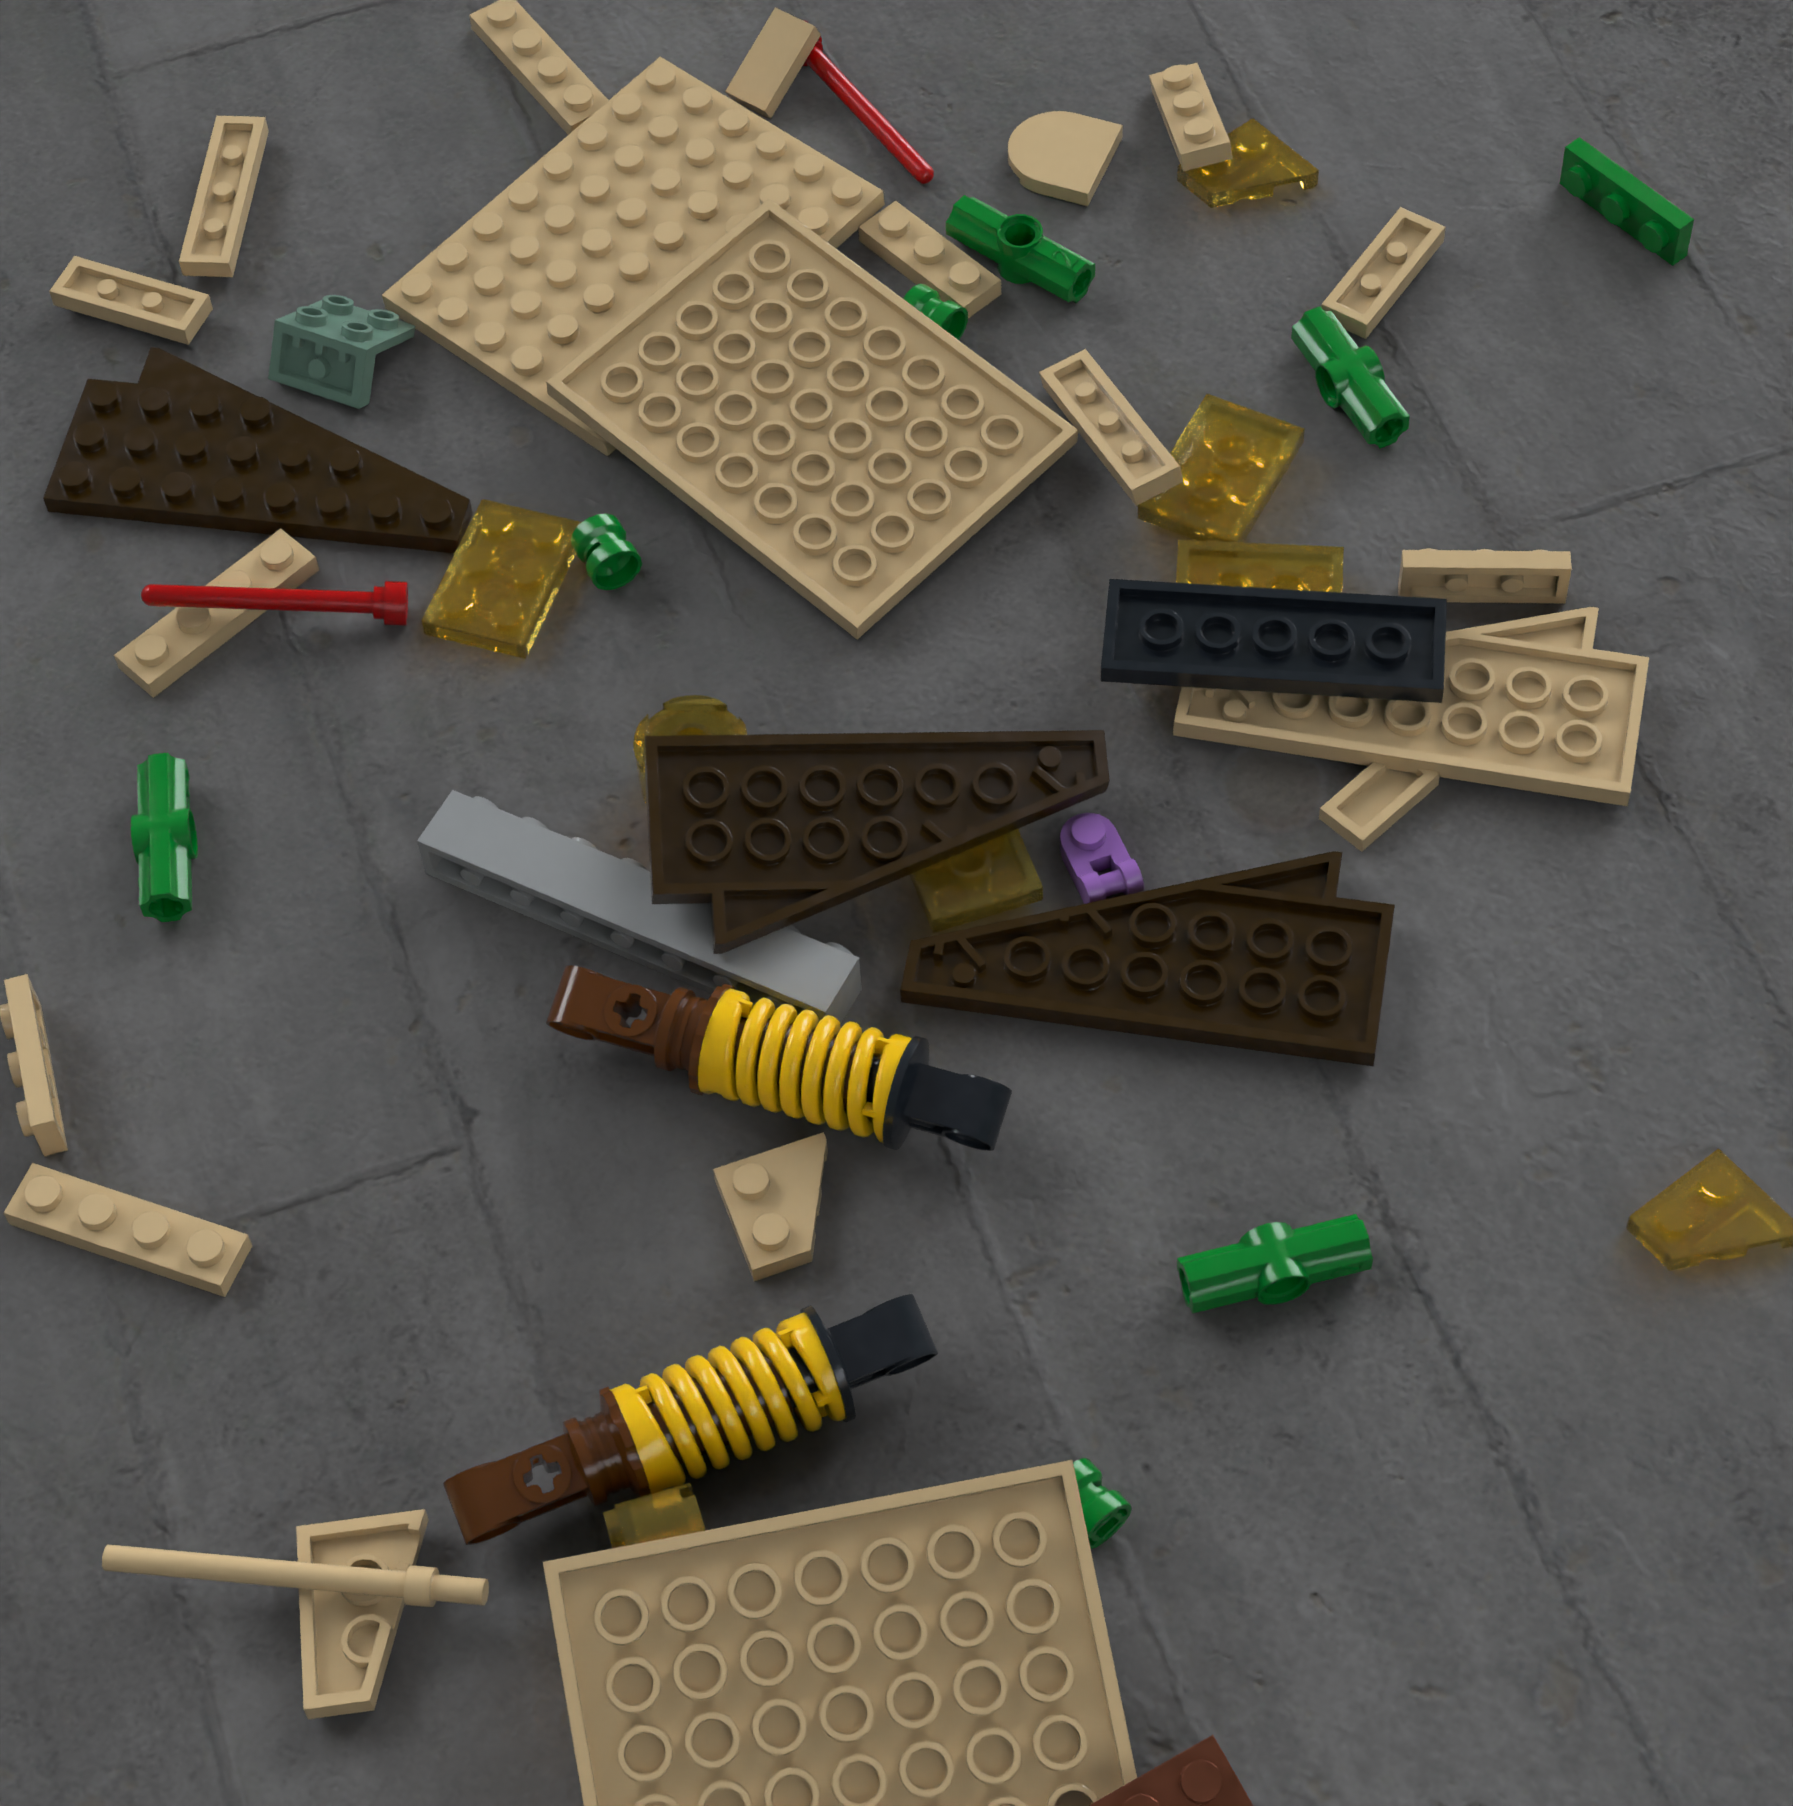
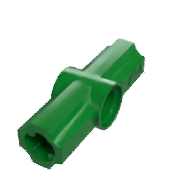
M966 195L953 205L952 212L946 221V235L997 262L998 272L1006 281L1014 284L1033 282L1067 302L1073 301L1076 304L1087 294L1091 281L1095 277V263L1043 235V227L1036 218L1026 214L1007 216L974 197L969 198Z
M1319 306L1304 312L1302 318L1292 326L1291 339L1315 370L1317 387L1325 403L1333 409L1341 406L1368 444H1375L1381 449L1396 443L1398 437L1409 429L1410 416L1385 384L1383 367L1375 351L1367 345L1359 348L1332 311H1325Z
M169 753L148 755L146 761L137 765L138 815H132L131 817L132 846L136 862L139 866V906L144 917H152L160 922L181 920L185 913L192 911L191 859H196L198 856L197 831L190 808L189 769L185 759L173 757Z
M1357 1214L1296 1229H1291L1290 1225L1283 1222L1266 1223L1248 1231L1241 1237L1239 1243L1177 1258V1271L1185 1303L1193 1314L1253 1298H1258V1301L1263 1304H1282L1304 1294L1313 1283L1372 1269L1373 1256L1369 1235L1364 1222L1358 1218Z

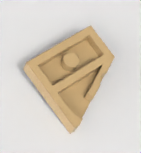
M824 1132L713 1169L716 1185L754 1281L812 1262L816 1238V1218L819 1215L822 1196L821 1183L824 1162L827 1161L828 1154L827 1139Z

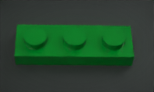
M1578 137L1565 147L1559 184L1565 187L1571 195L1583 200L1602 214L1610 223L1620 227L1642 243L1647 250L1656 253L1672 266L1687 256L1694 219L1582 138Z

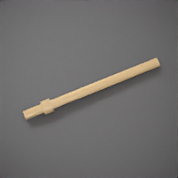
M109 1544L106 1545L102 1556L104 1571L404 1598L405 1605L434 1607L436 1601L485 1605L489 1593L488 1579L440 1575L436 1567L410 1565L406 1572Z

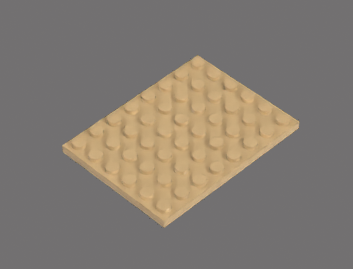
M659 57L382 294L385 309L398 314L399 318L406 323L415 325V329L606 456H609L616 448L549 396L547 380L768 198L837 249L858 230L861 224L869 220L885 205L883 190L664 58Z
M769 198L546 381L549 396L857 640L1072 448L1078 439L1077 428Z
M1073 1460L543 1562L584 1806H1089L1137 1778Z

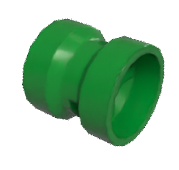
M922 283L915 285L903 297L905 301L960 340L968 322V312L963 306L951 300L942 301L936 290Z
M608 513L597 514L581 522L573 531L570 539L571 546L577 557L586 563V572L592 583L602 590H614L625 586L635 578L642 566L641 557L635 546L630 541H626V531L615 515Z
M1082 1458L1074 1461L1073 1465L1090 1548L1094 1549L1106 1542L1123 1526L1130 1516L1132 1507L1119 1491L1108 1490L1105 1486H1102L1103 1476L1101 1471L1090 1459Z

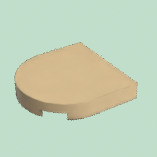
M1066 111L1045 112L1032 116L1018 125L1009 138V166L1020 178V184L1028 190L1088 206L1122 140L1123 125Z

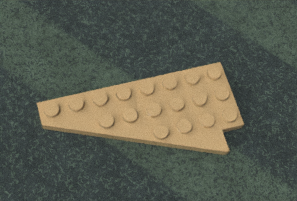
M1586 607L1446 632L1442 703L1181 687L1174 718L1173 736L1369 766L1372 762L1386 764V769L1417 773V769L1437 771L1440 773V777L1628 806L1649 657L1593 649L1599 608Z

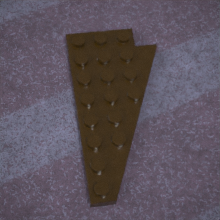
M155 347L150 348L138 383L87 379L43 497L47 511L54 513L273 535L281 528L291 537L461 554L472 516L469 498L289 412L263 397L254 395Z
M1104 730L645 736L644 760L652 904L711 903L713 953L723 954L1106 792L1110 778Z
M1332 851L911 940L900 988L901 1002L1374 1066L1395 905L1337 897L1342 852Z

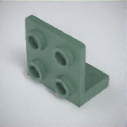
M326 295L318 302L309 306L298 307L295 312L275 320L268 379L360 409L370 403L376 354L413 338L416 326L400 321L399 315L392 311L382 309L369 311L353 306L354 301L348 297Z

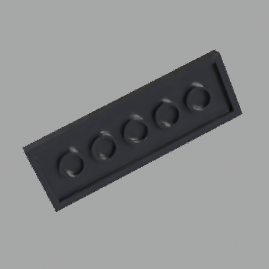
M1109 579L1101 660V682L1442 703L1445 673L1447 599Z

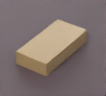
M775 7L727 87L726 94L733 101L771 119L821 36L820 32L814 25Z
M1372 762L1320 808L1319 819L1362 852L1439 785L1440 773L1417 769V773L1386 769V764Z

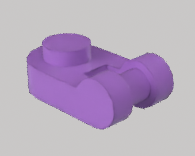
M1083 813L1067 820L1062 826L1060 833L1061 857L1084 904L1105 900L1106 897L1121 892L1124 895L1144 891L1141 871L1136 861L1130 858L1115 826L1109 819L1100 814ZM1108 868L1111 869V872L1100 876L1097 873Z

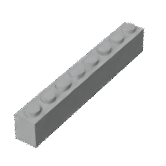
M452 790L417 840L426 874L710 994L713 993L717 986L721 987L724 984L735 987L738 991L745 992L750 997V1001L753 1002V1006L759 999L767 998L774 1003L775 1010L782 1004H789L797 1010V1016L807 1009L814 1011L818 1015L819 1021L824 1016L829 1015L837 1018L841 1025L862 990L859 957L854 956L847 948L837 943L828 942L825 944L805 936L792 925L723 954H714L711 903L652 904L650 871L638 861L631 858L619 859L598 850L592 843L583 838H568L549 830L544 824L534 818H520L500 810L486 798L479 796L471 798Z

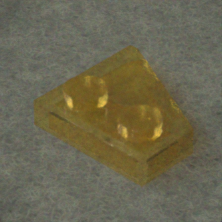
M1254 118L1227 134L1231 144L1233 159L1184 172L1180 164L1177 169V181L1210 208L1234 204L1240 199L1255 200L1273 196L1274 187L1300 182L1303 190L1311 189L1318 185L1319 170Z
M1719 1148L1631 1214L1626 1229L1669 1271L1697 1266L1706 1259H1719L1723 1261L1746 1256L1748 1248L1779 1242L1782 1249L1793 1247V1218Z

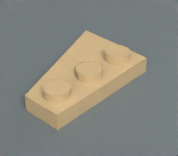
M421 1509L296 1526L298 1562L407 1572L410 1565L416 1566L429 1521L426 1510ZM299 1589L303 1709L308 1719L374 1711L404 1608V1598Z

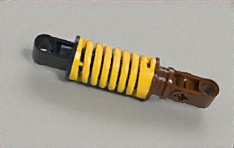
M568 965L565 966L546 1020L548 1026L564 1034L584 1040H598L654 1056L657 1068L667 1071H673L675 1068L688 1071L689 1088L694 1094L702 1096L703 1093L713 1094L716 1092L725 1099L731 1101L740 1099L743 1104L752 1107L762 1105L765 1110L774 1113L783 1110L786 1116L795 1119L805 1116L806 1120L813 1124L821 1125L827 1123L830 1128L838 1131H843L850 1127L854 1135L863 1138L868 1137L874 1132L879 1142L884 1143L886 1148L898 1150L902 1146L910 1129L914 1128L946 1137L967 1147L993 1151L1012 1094L1010 1088L991 1079L971 1074H958L929 1066V1042L926 1038L919 1036L910 1038L893 1034L889 1039H886L879 1029L873 1027L868 1028L862 1033V1028L855 1022H846L841 1027L837 1018L827 1015L819 1021L818 1015L811 1010H803L797 1016V1010L789 1004H782L775 1010L774 1003L767 998L759 999L753 1006V1002L750 1001V997L745 992L738 991L735 987L724 984L721 987L717 986L709 999L705 1000L704 998L696 997L693 990L678 987L670 995L640 985L615 980L590 969ZM643 1009L647 1014L644 1020L635 1019L631 1027H629L626 1023L628 1017L638 1018Z
M913 1294L903 1295L886 1301L860 1316L828 1329L812 1306L801 1309L800 1314L781 1321L777 1326L776 1333L770 1328H763L755 1332L753 1342L747 1337H740L731 1343L730 1350L725 1346L711 1349L708 1353V1360L702 1355H695L688 1358L685 1369L678 1364H673L664 1369L662 1378L657 1374L650 1373L641 1378L639 1388L637 1389L630 1384H623L613 1389H609V1387L600 1389V1413L595 1414L594 1417H587L584 1421H577L575 1417L563 1422V1435L501 1460L467 1469L447 1479L443 1486L466 1545H474L495 1538L514 1529L523 1522L587 1496L596 1507L608 1502L607 1496L610 1493L619 1492L622 1488L624 1490L630 1487L643 1504L653 1501V1497L658 1495L660 1491L668 1487H678L684 1484L686 1476L681 1466L682 1463H685L689 1475L692 1478L698 1479L707 1472L702 1456L704 1454H708L711 1464L715 1469H723L728 1466L730 1458L725 1448L726 1445H731L734 1456L738 1460H745L750 1458L753 1451L748 1439L751 1435H753L757 1447L762 1451L772 1449L775 1445V1438L771 1428L776 1427L778 1435L783 1441L789 1442L794 1440L798 1435V1430L792 1409H794L803 1427L811 1432L820 1429L822 1417L827 1415L833 1421L843 1420L848 1422L855 1419L856 1412L852 1389L881 1377L899 1374L917 1367L934 1358L938 1351ZM543 1465L547 1473L558 1471L559 1474L553 1478L554 1489L550 1492L542 1493L538 1484L527 1487L526 1484L533 1480L532 1468Z

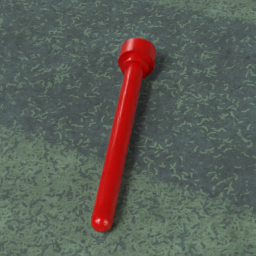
M820 36L803 66H809L916 181L921 184L929 183L934 177L933 168L823 53L822 38Z
M385 581V587L374 586L373 592L149 584L141 591V599L148 606L373 614V619H384V625L407 626L408 582Z

